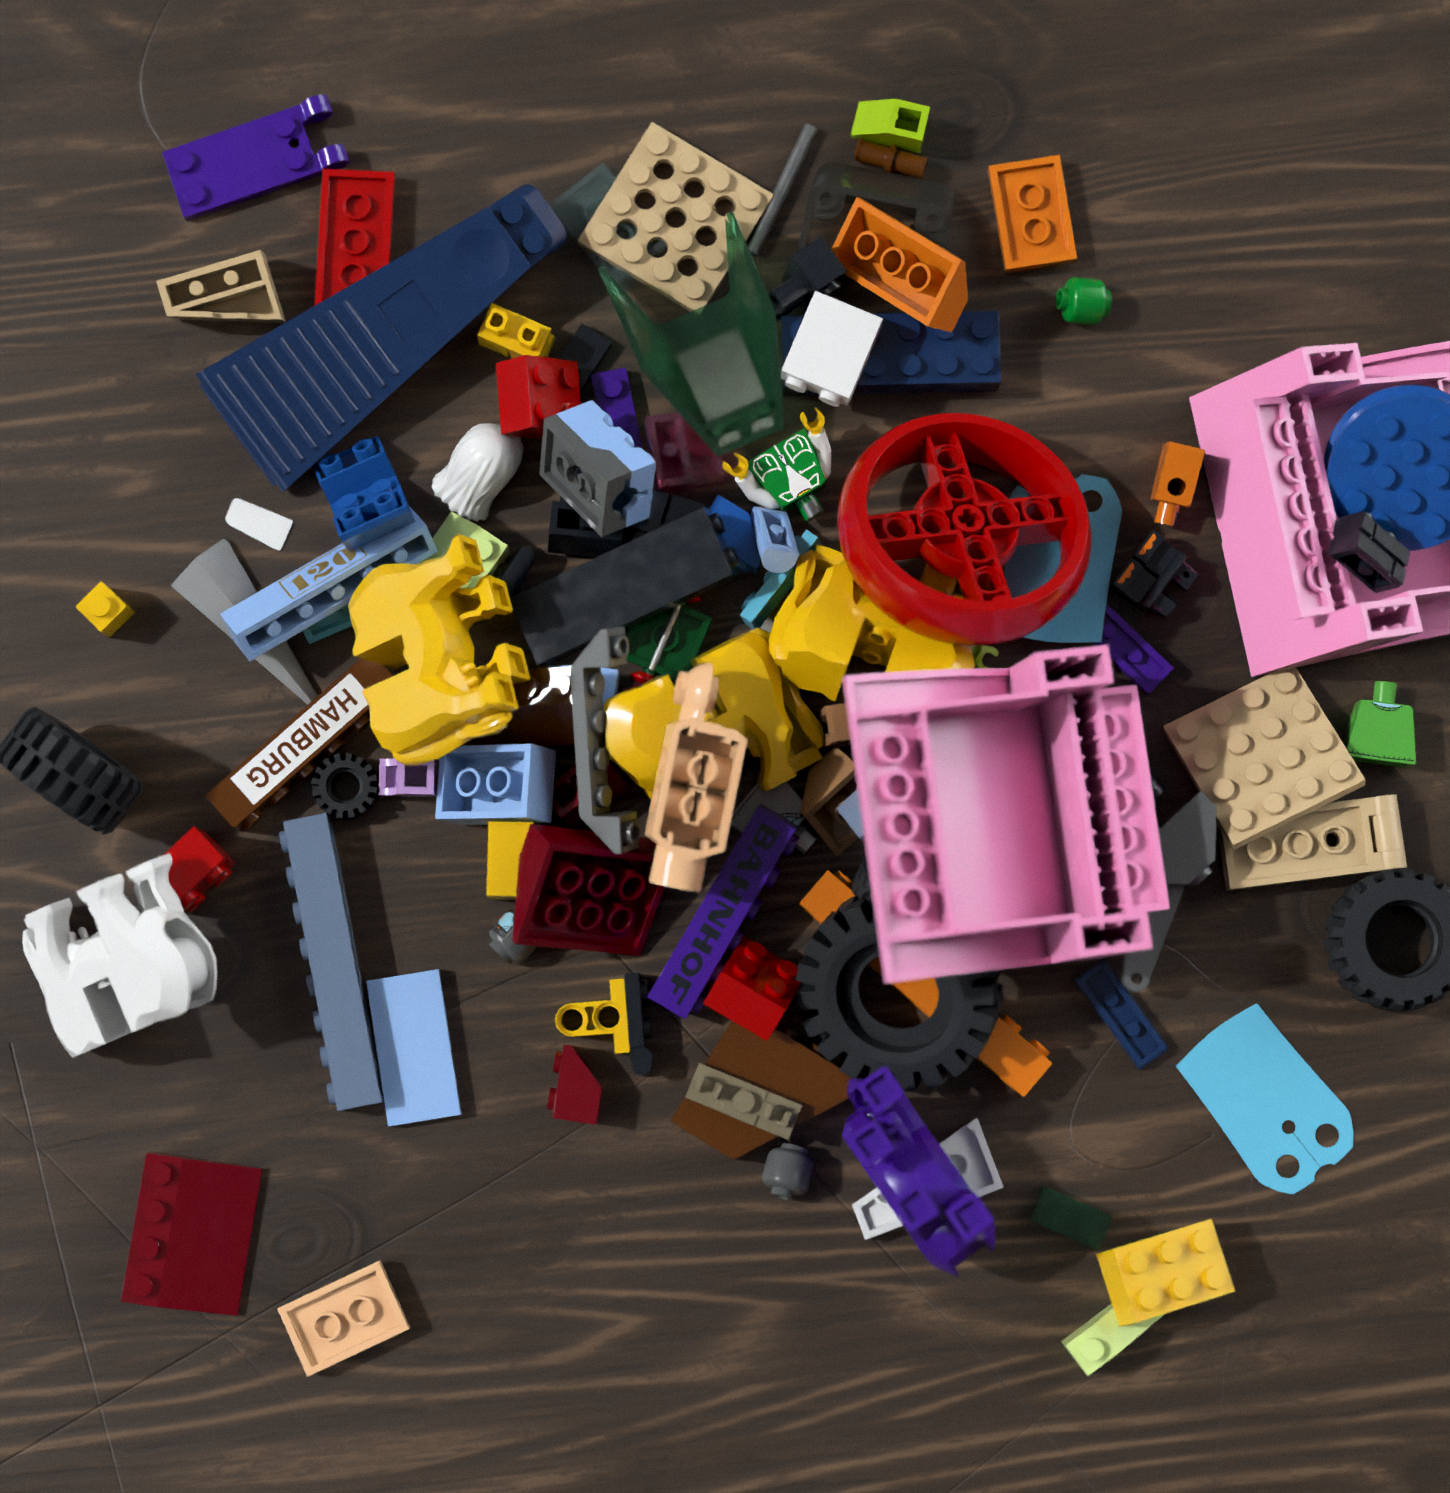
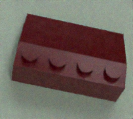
M530 824L519 856L512 941L520 945L640 956L665 887L649 882L657 844L650 838L640 837L638 849L623 854H614L594 831Z
M155 1151L147 1152L121 1302L238 1316L263 1168Z

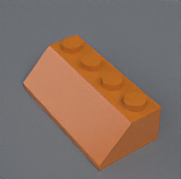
M856 197L831 249L847 270L845 275L924 325L952 332L968 301L965 261L865 200Z

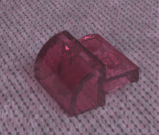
M713 411L681 415V412L646 416L644 418L649 452L656 462L654 474L656 490L666 493H680L690 488L721 485L725 482Z

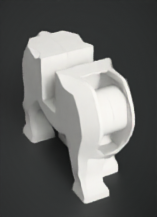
M171 853L154 858L126 871L129 880L134 883L133 892L137 900L138 910L123 894L124 878L122 873L77 891L80 899L88 905V909L94 917L98 932L89 937L84 927L78 929L81 939L77 938L75 932H70L69 918L73 907L70 897L25 915L24 921L28 929L23 931V951L45 997L46 1009L52 1027L63 1047L72 1058L157 1021L181 1016L188 1009L200 1007L214 998L217 986L216 957L211 944L184 913L180 898L169 883L168 872L173 862Z

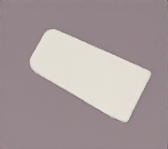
M235 498L232 501L225 517L226 522L230 526L276 550L282 549L293 524L291 519L239 498Z

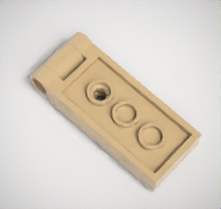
M1396 794L1331 802L1236 850H1233L1216 821L1226 891L1407 868ZM1328 834H1332L1336 838V845L1334 847L1329 846L1326 842Z

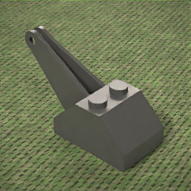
M1202 791L1190 797L1158 827L1170 909L1147 912L1152 949L1123 954L1122 984L1131 992L1142 991L1148 986L1185 886L1188 885L1190 888L1194 885L1197 886L1212 872L1208 866L1215 860L1217 807ZM1133 974L1139 975L1140 982L1138 984L1132 982L1131 977Z

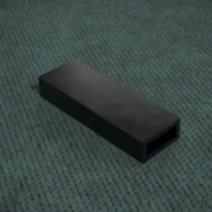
M702 507L511 597L510 601L536 665L548 666L585 649L602 629L625 626L626 630L740 577L737 567L741 565L739 557L732 545L727 547L722 535L726 532V528L718 512L713 513L712 510Z

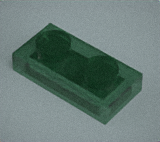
M1043 1186L1029 1220L1099 1250L1113 1216Z

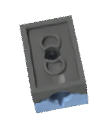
M591 400L544 418L539 475L601 537L649 518L656 462L641 447H634L633 439L627 432H624L620 427H613L612 419L607 412H604Z

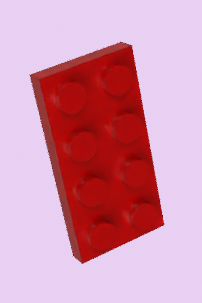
M341 169L322 170L315 305L391 262L395 192L394 172Z

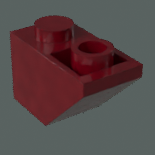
M564 1044L563 1052L556 1051L553 1073H559L557 1088L550 1087L547 1109L553 1110L552 1118L597 1125L603 1086L574 1046Z

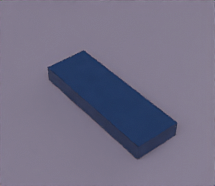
M1105 959L1100 960L1073 980L1138 1070L1169 1049Z

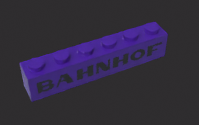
M762 804L757 806L650 991L648 998L684 1019L689 1016L691 1011L696 1014L699 1013L708 996L703 990L709 980L716 982L726 963L721 961L728 948L735 951L745 932L739 929L746 917L753 920L763 903V900L759 899L758 895L764 885L771 888L782 869L777 867L776 864L782 854L790 856L800 837L794 834L799 827L797 824Z

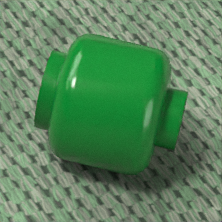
M1071 277L1065 283L1064 288L1058 289L1055 304L1056 308L1061 310L1062 317L1067 323L1097 325L1102 318H1106L1109 315L1112 295L1111 291L1106 289L1102 280Z

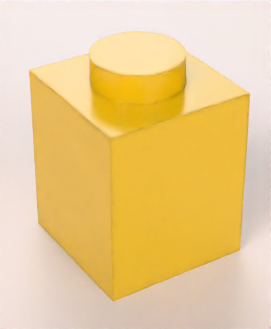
M102 581L75 606L101 633L109 638L135 613Z

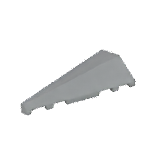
M224 538L197 556L171 584L177 592L231 639L232 637L220 614L257 593L248 574L232 550L231 545ZM287 641L255 658L307 705L318 696L288 646Z

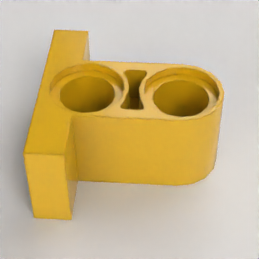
M624 979L609 980L611 1000L570 1003L558 1010L555 1023L562 1034L571 1037L614 1034L615 1054L630 1053ZM606 1007L616 1008L620 1015L619 1022L612 1028L604 1027L599 1020L600 1012ZM569 1010L579 1011L583 1018L581 1027L575 1031H569L563 1025V1016Z

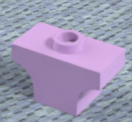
M380 758L379 796L437 797L439 760L436 759L418 766H405L394 758Z

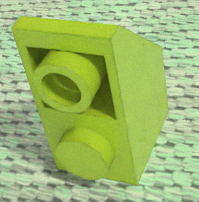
M899 99L861 101L858 103L850 138H861L868 142L889 147L893 144L899 146L898 149L920 154L930 107Z

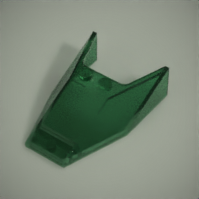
M733 211L725 215L729 293L724 298L662 324L654 323L609 274L605 266L598 268L641 371L717 457L784 429L776 314Z

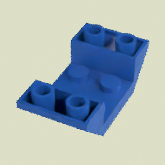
M378 435L371 439L360 440L353 447L340 453L329 454L313 465L319 484L333 511L334 518L332 519L338 535L349 552L416 522Z

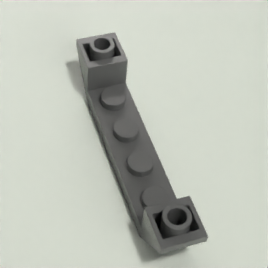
M625 626L600 630L570 667L579 817L614 854H623L638 849V842L641 836V829L637 822L635 811H610L612 791L608 785L607 768L610 756L605 740L606 713L603 709L605 680L601 674V667L627 664L629 642L625 636Z

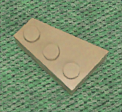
M261 250L156 281L166 315L173 320L286 323L266 256Z

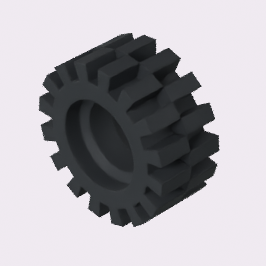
M338 753L334 754L333 758H326L322 761L324 764L321 767H317L315 770L316 776L312 778L311 783L314 787L312 794L317 801V805L325 813L336 819L348 821L353 818L359 819L364 816V813L370 812L374 808V802L379 799L378 774L365 759L351 753L343 755ZM343 773L354 774L360 783V790L357 796L348 801L337 799L332 790L335 778Z

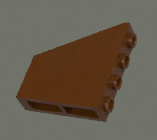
M731 1021L705 1063L708 1067L802 1105L794 1127L849 1098L847 1087L848 1081L852 1078L840 1071L839 1067L830 1063L817 1049V1045L812 1044L810 1049L799 1044L797 1040L800 1035L782 1024L778 1030L774 1029L768 1041H765ZM859 1073L856 1078H861L863 1074ZM688 1098L683 1099L671 1119L672 1123L732 1160L778 1137L775 1134Z

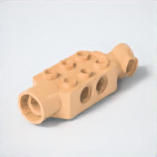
M711 662L700 664L689 672L680 671L678 674L673 703L681 705L679 720L668 723L666 726L645 829V835L657 844L649 882L694 892H701L708 856L725 852L747 739L737 730L724 728L719 724L704 722L705 712L712 711L718 691L719 681L717 677H713V665Z

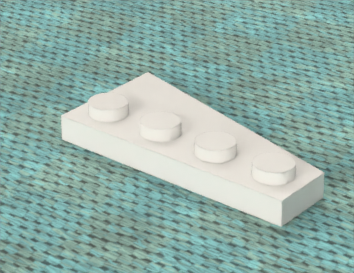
M977 1118L939 1143L967 1185L978 1197L1004 1188ZM877 1187L852 1204L865 1240L903 1226Z

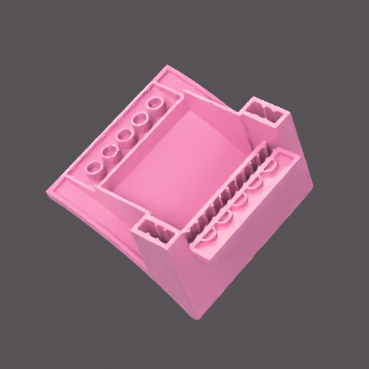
M1450 341L1360 357L1357 343L1301 347L1189 397L1200 449L1205 450L1203 463L1218 530L1221 533L1222 548L1251 677L1450 635V539L1430 548L1410 551L1408 564L1404 567L1406 573L1403 585L1379 593L1373 592L1328 554L1331 539L1334 538L1332 534L1335 521L1339 517L1334 509L1324 465L1326 445L1334 427L1353 405L1366 396L1379 390L1399 385H1423L1450 394Z
M1108 645L1034 653L1010 668L903 671L849 675L842 678L884 984L1003 969L1097 960L1152 949L1147 912L1170 909L1138 689L1137 685L1102 689L1114 683Z

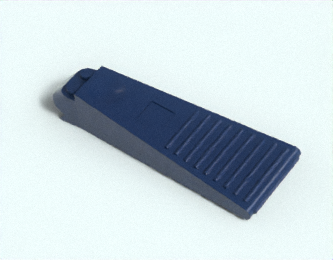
M530 184L521 185L492 205L196 374V377L201 382L199 387L272 486L276 484L283 493L522 275L560 248L566 241V230L537 188Z

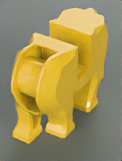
M461 534L453 537L449 551L442 557L426 560L420 564H382L371 570L353 592L348 604L350 620L356 635L353 647L354 657L395 669L405 664L409 665L410 669L362 690L370 709V727L380 745L390 750L394 759L405 766H418L439 759L471 739L501 732L511 720V712L518 710L513 684L522 683L530 679L523 650L507 643L496 647L492 660L486 666L476 668L474 664V645L468 630L477 621L491 619L496 614L507 615L512 613L513 609L506 583L496 577L487 574L480 578L475 588H459L466 584L471 576L484 573L477 541Z
M817 544L816 550H809L803 553L797 560L793 579L794 588L776 615L769 636V652L778 665L781 675L797 688L820 692L830 700L836 701L843 682L842 678L846 674L852 655L861 657L870 664L886 666L885 673L975 669L971 646L948 644L926 638L902 627L880 611L864 595L854 581L842 552ZM926 564L920 583L952 596L958 579L943 575ZM955 593L953 595L954 597L964 599V597Z
M757 627L690 659L693 667L711 662L713 665V677H717L719 681L714 707L711 712H705L704 722L719 724L724 728L737 730L747 739L746 749L750 750L752 756L760 757L761 769L757 783L761 791H768L796 777L797 771L823 758L818 749L824 745V732L820 722L801 699L799 688L781 675L778 665L769 652L770 633ZM669 675L656 676L638 687L620 692L607 699L603 706L606 713V748L609 752L610 760L638 786L642 787L650 800H652L666 726L668 723L679 720L681 705L673 703L675 687Z

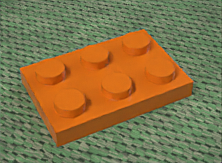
M1060 155L990 165L988 167V174L1005 273L1076 262L1077 254Z

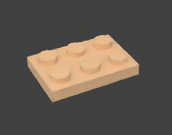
M380 1260L277 1308L307 1377L410 1329V1325Z

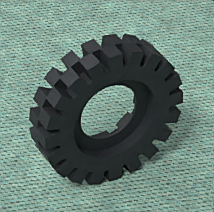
M868 890L861 900L855 895L844 901L836 912L832 911L805 948L803 952L805 955L798 966L796 980L802 983L796 991L798 1009H807L808 1011L802 1023L809 1038L818 1034L822 1037V1041L817 1049L828 1061H831L837 1055L845 1061L840 1071L851 1078H856L860 1071L866 1072L870 1076L883 1066H886L904 1092L916 1091L922 1081H924L927 1089L942 1085L946 1082L950 1073L956 1078L969 1068L973 1058L977 1059L986 1045L1000 1013L997 1011L1003 1001V984L997 983L1002 972L1001 970L935 977L938 987V1002L935 1011L926 1021L913 1027L898 1028L876 1019L865 1007L859 991V981L863 969L871 960L880 956L871 890Z

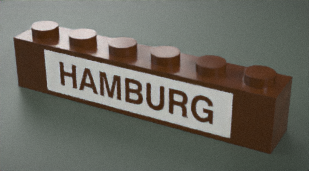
M360 658L205 795L206 798L234 829L238 831L242 828L246 830L251 829L263 818L261 812L272 803L276 806L291 793L288 788L298 779L303 782L312 776L318 767L316 763L326 754L329 758L334 756L345 746L344 738L353 730L359 733L370 724V709L362 690L393 677V675L384 665Z

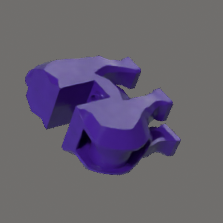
M883 1066L864 1080L855 1077L848 1081L847 1095L857 1110L845 1120L842 1134L844 1141L929 1264L958 1277L959 1273L955 1267L985 1246L990 1252L994 1251L996 1225L993 1222L994 1218L976 1193L967 1185L886 1066Z

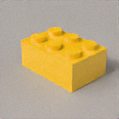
M1212 1219L1096 1254L1119 1326L1137 1323L1235 1292Z

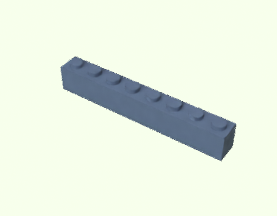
M323 813L283 821L285 831L279 832L280 843L283 853L289 852L291 866L286 867V875L290 889L296 888L298 902L293 903V912L297 925L302 924L305 938L299 940L303 960H309L311 974L306 975V981L310 996H316L318 1010L313 1011V1019L317 1033L323 1032L325 1046L320 1047V1056L323 1068H329L332 1082L327 1083L330 1105L336 1104L337 1111L382 1103L384 1102L381 1077L332 818L329 814Z

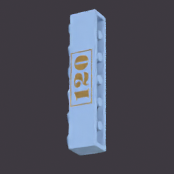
M411 509L416 522L350 552L342 543L227 609L220 616L233 641L250 662L348 605L358 585L376 567L382 564H418L437 553L438 550L427 525Z

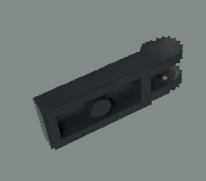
M639 972L626 973L624 981L630 1062H632L631 1066L635 1072L634 1074L637 1073L638 1076H644L645 1074L648 1075L649 1072L651 1073L652 1065H654L652 1064L653 1053L645 1047V1039L652 1038L650 1016L643 1017L642 1002H649L647 980H640Z

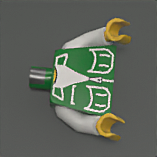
M815 407L817 418L813 422H807L806 415L803 412L800 414L801 422L809 430L808 434L805 429H802L750 461H747L745 457L735 452L734 455L738 458L739 463L734 469L725 461L722 463L723 469L732 476H735V481L749 500L767 509L778 508L779 511L784 512L797 506L806 522L815 519L825 511L815 494L826 488V479L831 474V447L823 427L825 417L817 407Z

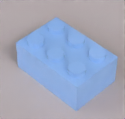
M535 744L460 746L440 757L435 819L458 825H488L489 821L551 824L556 750Z

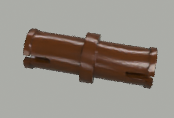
M861 138L858 140L854 153V161L882 167L884 172L892 173L893 170L918 177L919 179L924 177L929 157L898 150L899 146L891 144L890 147L865 141Z

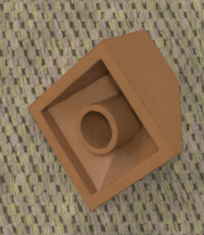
M835 746L809 770L800 813L838 857L859 837L837 810L857 790L854 762Z

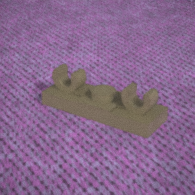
M701 1063L698 1064L685 1098L789 1140L802 1105Z

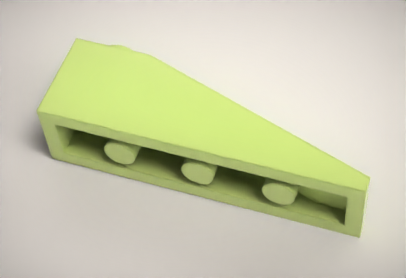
M1111 1303L1061 1342L1083 1372L1089 1376L1122 1351L1164 1314L1137 1323L1119 1326Z

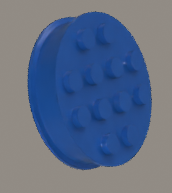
M1399 385L1379 390L1358 401L1341 417L1334 427L1324 453V465L1336 514L1339 518L1362 511L1371 514L1377 524L1387 532L1396 535L1397 540L1409 551L1430 548L1450 539V394L1423 385Z

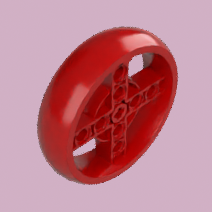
M942 413L920 417L900 424L880 436L859 456L846 477L839 498L837 517L838 538L848 570L858 587L887 617L916 634L939 642L965 646H985L1006 643L1022 638L1040 629L1064 610L1079 590L1088 569L1092 549L1091 522L1085 498L1073 475L1064 463L1038 439L1013 425L997 419L966 413ZM920 462L928 489L916 502L913 510L868 515V497L876 483L894 470ZM967 462L999 472L1019 484L1031 496L1008 499L994 486L972 478ZM1058 541L1060 546V564L1055 575L1040 588L1012 598L1002 567L1012 557L1016 547ZM922 558L926 564L937 572L958 579L964 599L944 594L920 583L902 570L894 561Z

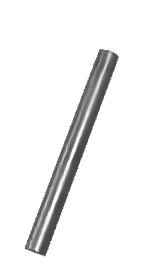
M804 124L772 193L774 196L766 207L746 249V252L754 257H759L815 137L817 128L810 124Z

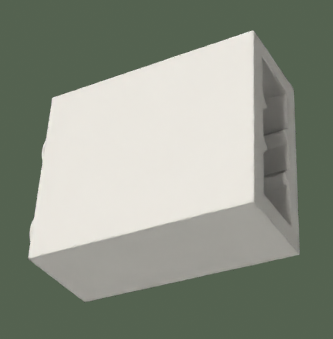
M815 291L781 369V379L786 380L785 385L795 391L805 393L807 389L820 394L819 399L829 405L839 407L841 403L848 406L882 327L883 318Z

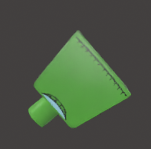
M1375 681L1373 700L1361 699L1354 704L1343 741L1344 746L1354 761L1409 768L1415 765L1413 708L1410 705L1395 703L1396 683Z

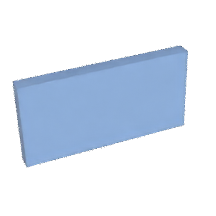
M440 969L366 981L388 1127L462 1115Z

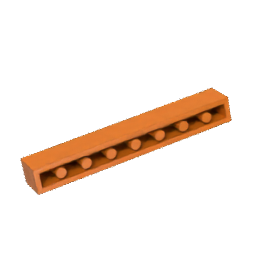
M827 870L801 900L799 906L822 924L832 911H837L841 903L855 896L851 890L853 882L839 870L834 875ZM878 956L867 965L883 978L881 957ZM935 978L889 983L928 1017L935 1011L938 1002V987ZM1005 1014L1002 1019L998 1017L995 1027L977 1059L1019 1096L1025 1097L1053 1063L1046 1058L1050 1052L1034 1038L1030 1043L1018 1034L1022 1028Z

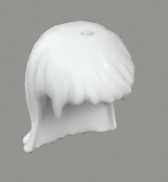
M483 423L473 426L455 447L448 465L442 471L435 474L432 484L435 496L441 498L442 502L448 503L449 509L457 512L459 516L466 517L467 520L484 521L488 517V512L494 498L512 479L521 463L524 450L521 437L501 435L500 424Z

